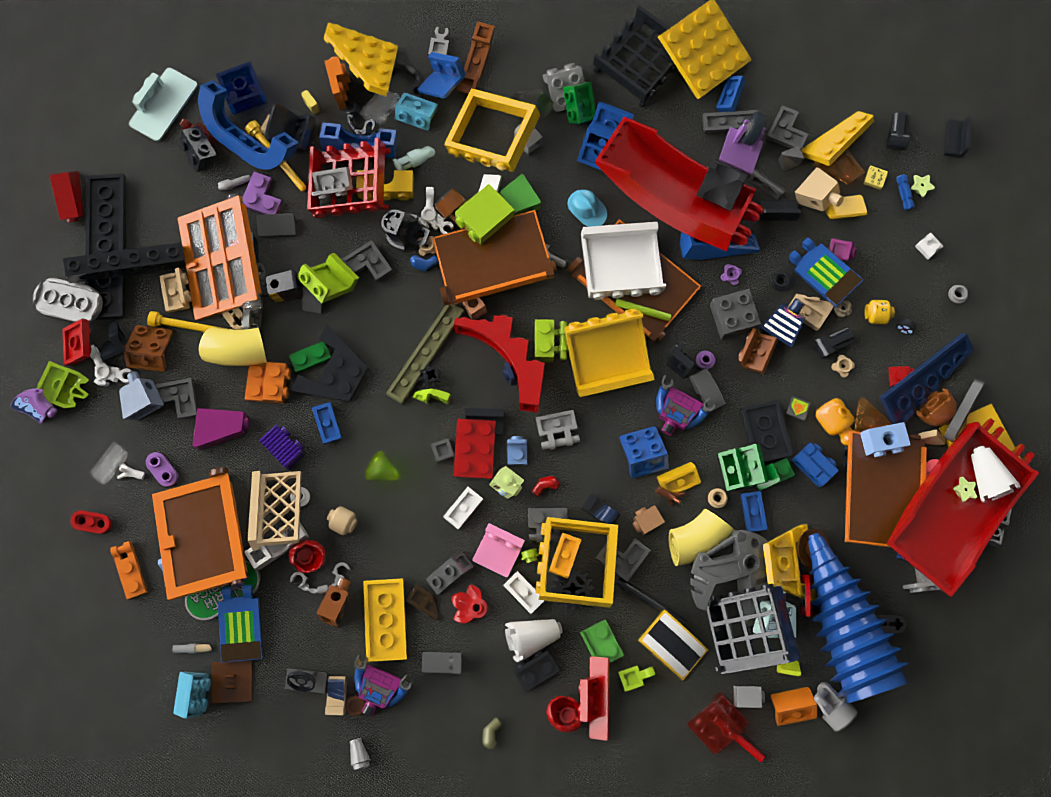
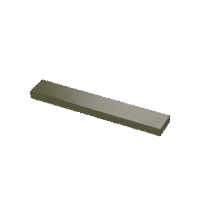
M455 304L446 305L386 392V395L400 404L405 402L419 381L418 379L422 376L419 373L420 369L426 370L425 365H429L454 329L455 318H461L465 310Z

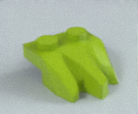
M49 361L36 389H42L45 398L51 404L62 408H70L76 405L73 400L74 397L85 399L89 396L87 392L80 388V385L86 384L89 379L77 371Z

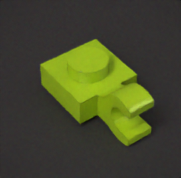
M634 666L618 672L625 692L643 686L642 679L655 675L653 667L639 671L638 666Z

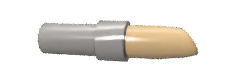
M209 644L173 645V653L196 654V652L212 651Z

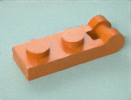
M127 541L122 546L118 547L116 545L111 547L110 551L115 560L126 599L130 600L148 593L132 542ZM126 552L128 557L123 559L121 554Z

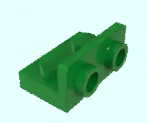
M591 82L563 87L569 123H583L593 120L596 110Z

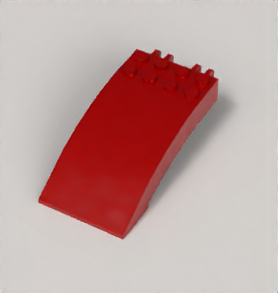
M623 117L596 158L595 164L628 197L673 228L727 251L731 242L746 245L748 242L747 238L751 236L752 232L746 226L741 225L742 220L746 219L756 222L760 218L759 215L763 212L762 205L752 201L756 189L744 184L731 211L696 196L708 168L671 145L657 133L658 130Z
M992 418L988 419L982 426H980L979 422L967 424L921 484L887 542L888 546L949 597L953 596L976 567V562L1003 519L1039 474L1037 470H1033L1028 465L1035 456L1033 452H1028L1021 460L1019 455L1025 449L1023 444H1019L1011 451L997 440L1004 431V428L999 426L992 434L988 432L994 424ZM980 446L991 448L1019 482L1021 488L1013 487L1014 492L993 501L991 498H986L987 502L982 503L971 455L974 453L973 450ZM960 477H964L968 482H976L974 488L977 495L976 499L968 498L965 502H962L961 498L957 496L953 488L959 484Z

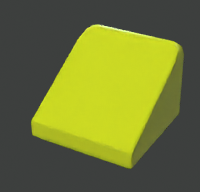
M798 661L777 665V673L801 676Z

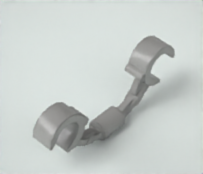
M338 563L332 573L336 577L335 583L331 584L332 586L336 587L340 578H345L338 573L339 567L345 566L348 570H351L348 564ZM301 572L294 573L290 578V582L293 583L296 576H302L303 581L299 588L310 593L323 594L327 593L329 589L328 585L318 586L317 589L310 588L307 584L309 577H306Z

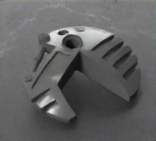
M734 530L730 537L720 542L716 547L706 553L699 552L691 570V573L694 574V579L690 578V585L694 586L695 591L691 590L697 608L706 611L716 584L737 579L740 595L744 594V589L756 587V591H759L762 585L768 584L763 544L768 541L750 531ZM733 544V553L715 558L709 557L720 549ZM749 558V564L746 566V561ZM769 595L758 597L759 605L762 601H770ZM753 598L742 600L745 616L756 614ZM756 618L746 620L747 625L753 626Z

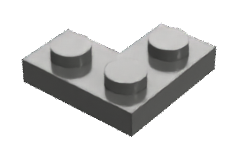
M782 105L766 139L790 149L799 146L800 150H802L808 134L793 128L799 112Z
M372 240L341 259L355 274L367 267L377 282L393 272Z
M192 378L155 385L163 404L175 402L177 418L179 420L196 417L197 402Z
M637 539L632 541L624 553L617 549L615 574L628 582L651 550ZM607 543L596 556V559L604 565Z

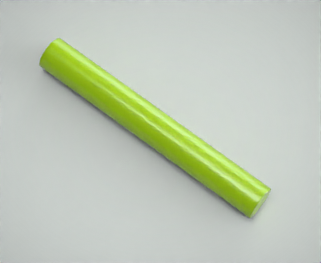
M618 298L615 301V306L628 310L637 309L642 314L670 321L671 314Z

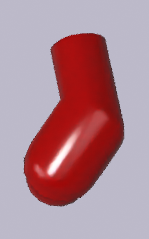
M554 476L540 478L531 492L539 497L545 488L557 489L560 482Z

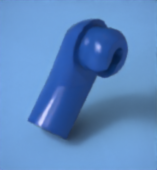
M417 255L410 258L411 265L421 271H427L439 264L435 255L427 260Z

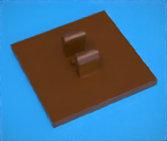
M252 660L223 663L212 662L211 703L252 701Z

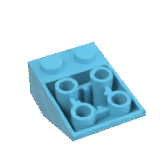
M180 672L173 714L182 718L203 715L208 704L207 699H205L206 691H209L211 680L208 679L209 674Z

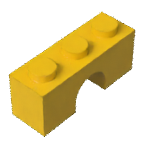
M394 170L393 180L388 184H384V200H390L391 198L409 200V198H414L413 170ZM374 174L369 175L368 187L373 186ZM357 176L356 188H364V176ZM373 191L368 192V200H371L373 198ZM364 192L357 193L358 198H364Z

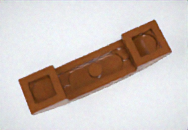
M477 21L472 37L473 42L464 67L466 76L457 85L456 91L469 94L471 88L477 89L487 61L495 26Z

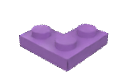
M253 172L241 203L245 204L247 209L265 215L278 214L282 200L266 195L272 182L271 177Z

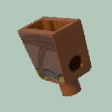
M340 578L336 587L330 585L316 613L320 621L337 628L339 627L351 598L349 592H347L351 584L350 581Z

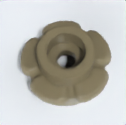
M848 300L843 301L837 308L834 307L835 314L839 317L849 316L852 313V304Z

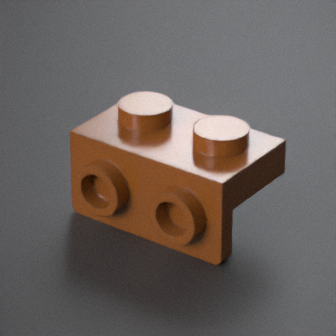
M752 328L751 333H748L744 349L740 351L738 356L741 366L744 369L764 374L778 339L759 333L756 328Z

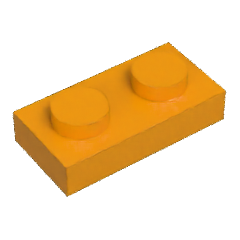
M562 533L549 572L568 579L581 539Z

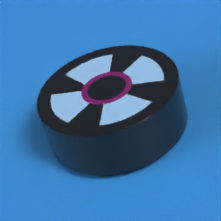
M906 318L899 319L896 325V329L906 335H913L917 328L913 321Z

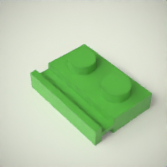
M606 619L580 632L591 656L608 657L610 663L624 656Z

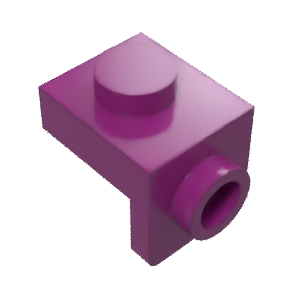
M832 238L829 250L840 260L850 262L851 258H854L856 255L857 247H854V242Z

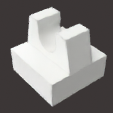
M929 233L915 247L928 260L943 245L932 233Z

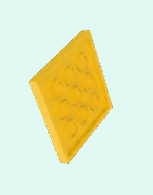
M709 0L658 36L697 99L704 96L752 60L715 0Z

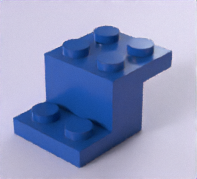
M599 102L593 121L587 128L577 161L601 170L595 164L596 158L623 117L633 120L634 114Z

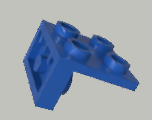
M431 52L428 58L434 72L418 88V92L446 98L463 80L466 73L459 57Z
M655 426L619 437L628 459L629 472L632 479L669 469L668 453Z

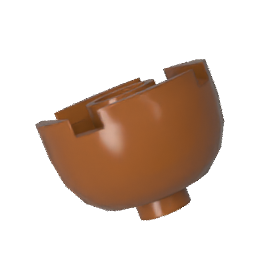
M942 389L943 392L940 393L935 391L926 397V402L920 405L923 406L920 411L916 410L917 416L926 424L933 427L950 424L958 407L955 398L947 389Z

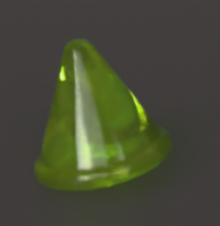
M383 451L377 452L372 457L365 472V478L368 481L397 480L399 477Z

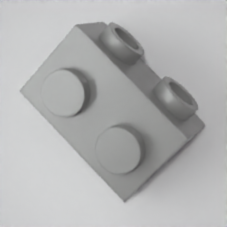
M349 167L312 173L315 192H312V196L319 195V199L330 197V193L335 192L336 196L346 195L348 190L353 189Z

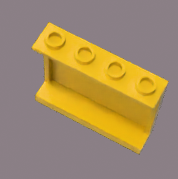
M629 309L619 315L611 313L606 315V318L599 319L594 317L588 319V322H572L569 326L564 327L579 397L654 380L653 372L650 369L642 324L643 314L639 310Z

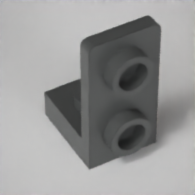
M463 551L448 559L426 580L436 594H439L474 566Z
M423 652L422 672L462 674L463 653Z

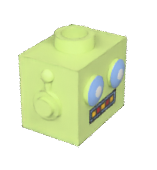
M505 466L498 471L489 485L498 491L500 495L508 499L518 495L522 489L521 484L524 479Z

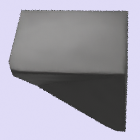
M799 146L782 152L778 161L782 170L787 171L800 166L804 156Z

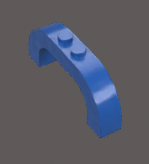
M214 80L200 86L198 105L206 128L216 140L241 157L242 160L259 169H272L293 157L299 144L298 141L283 132L272 138L270 148L263 146L233 124L228 118L224 107L227 93L225 88Z

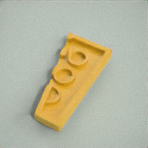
M860 111L856 112L802 148L801 152L804 158L830 166L874 122V115Z

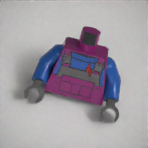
M666 375L663 376L662 386H660L656 396L657 412L660 414L659 419L665 422L661 429L663 433L671 436L675 428L681 431L684 428L691 429L702 423L709 414V411L716 407V403L712 407L708 406L707 402L710 398L706 399L703 405L698 400L672 387L673 377L670 383H666L664 381Z
M358 655L354 662L356 667L354 675L355 687L359 693L358 697L366 701L362 713L373 717L377 706L385 709L387 706L393 707L403 700L415 681L412 680L411 683H408L406 681L407 675L401 679L370 664L367 665L369 658L366 657L365 661L361 662L359 660L360 655Z

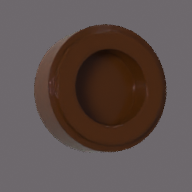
M359 695L351 696L346 701L345 708L351 716L362 714L366 701L359 698Z

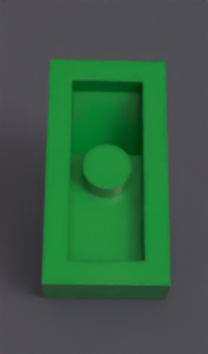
M785 458L765 466L768 482L758 484L756 487L758 491H761L795 476L788 459Z

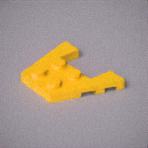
M807 524L799 525L763 544L768 584L773 583V587L782 586L784 592L804 600L805 584H801L796 543H798L801 534L808 530ZM810 590V601H814L817 599L816 591Z

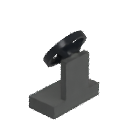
M288 668L285 689L326 693L328 673Z

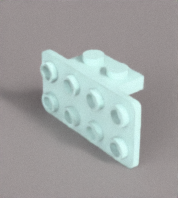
M167 68L161 77L152 72L144 81L140 91L134 95L132 103L138 110L129 122L130 127L156 142L161 141L197 89L198 84L172 68Z

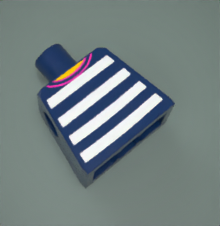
M795 298L790 306L782 303L764 321L761 328L792 347L805 320V316L800 313L805 303Z

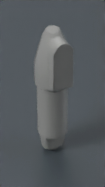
M244 175L233 180L221 181L218 183V189L221 191L232 189L247 183L252 176Z

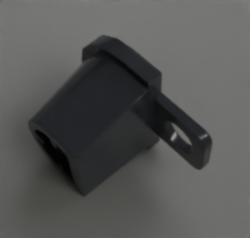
M390 210L382 217L381 225L386 232L388 242L393 247L406 251L409 243L421 247L425 246L431 232L427 228L416 225L419 217L414 214ZM420 231L424 232V238L417 241L415 235Z

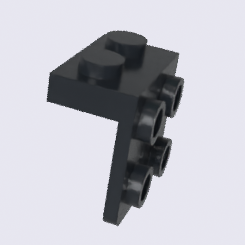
M274 104L265 130V137L272 141L273 137L285 132L299 142L296 152L306 151L311 132L314 128L315 117L310 114L297 116L283 106Z

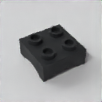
M713 159L696 196L731 211L748 174Z

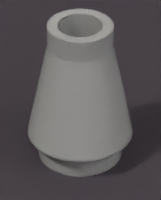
M362 739L351 740V766H353L354 771L370 767L369 761L371 760L362 743Z

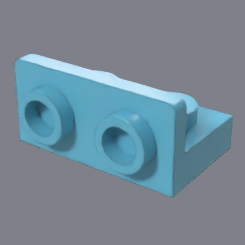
M404 92L396 104L395 119L424 130H429L431 119L437 111L438 104Z

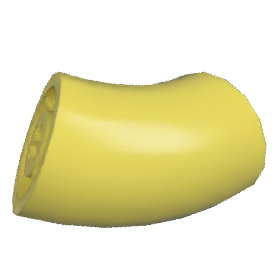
M211 327L206 330L200 340L199 355L205 362L224 366H249L267 363L259 328L230 330Z
M704 509L690 523L669 530V548L674 565L677 567L694 562L699 552L706 553L716 547L720 542L730 537L734 529L717 515Z

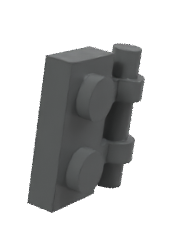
M528 508V529H536V534H529V542H537V544L544 542V535H541L542 523L546 522L547 517L567 519V508ZM554 529L550 542L559 543L562 535L559 529Z

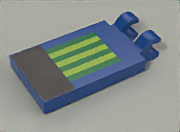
M807 237L802 242V247L808 253L803 258L795 250L789 255V260L797 266L794 272L837 308L863 282V279L823 244L817 247Z
M252 584L242 586L243 597L233 598L232 586L222 588L224 601L218 602L221 663L263 658L259 598H253Z

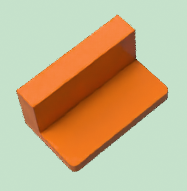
M809 687L771 694V700L775 708V720L778 726L817 718V703Z

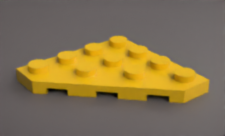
M328 22L324 35V40L327 44H332L335 48L334 52L342 61L345 60L350 65L349 69L357 78H361L364 81V86L368 91L387 96L398 46L391 42H386Z

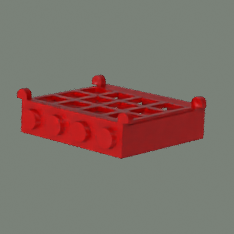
M375 138V146H371L366 141L360 142V148H354L352 145L345 143L343 144V150L327 146L326 152L322 153L314 146H310L307 210L313 214L314 218H322L330 214L340 216L348 212L357 214L365 210L375 212L377 209L389 210V205H384L385 154H390V148H386V144L379 138ZM369 158H374V170H369ZM365 159L364 171L353 172V160ZM349 161L348 167L352 182L353 177L364 176V188L348 190L346 204L336 205V192L330 193L331 205L320 206L319 195L312 196V192H315L312 173L321 171V164L333 163L332 169H337V162ZM374 174L373 186L368 187L369 175ZM369 191H373V200L368 201ZM364 192L363 202L352 203L353 193Z

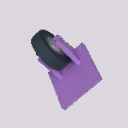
M755 112L749 120H744L738 130L730 127L719 161L751 175L763 144L761 139L766 130L764 128L766 116Z

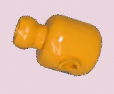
M834 398L822 405L815 415L829 435L834 436L838 434L841 443L848 446V432L855 431L850 427L854 422V416L841 399Z

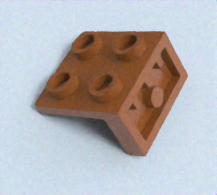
M136 325L123 352L126 366L129 368L165 372L167 366L164 352L173 335V330Z

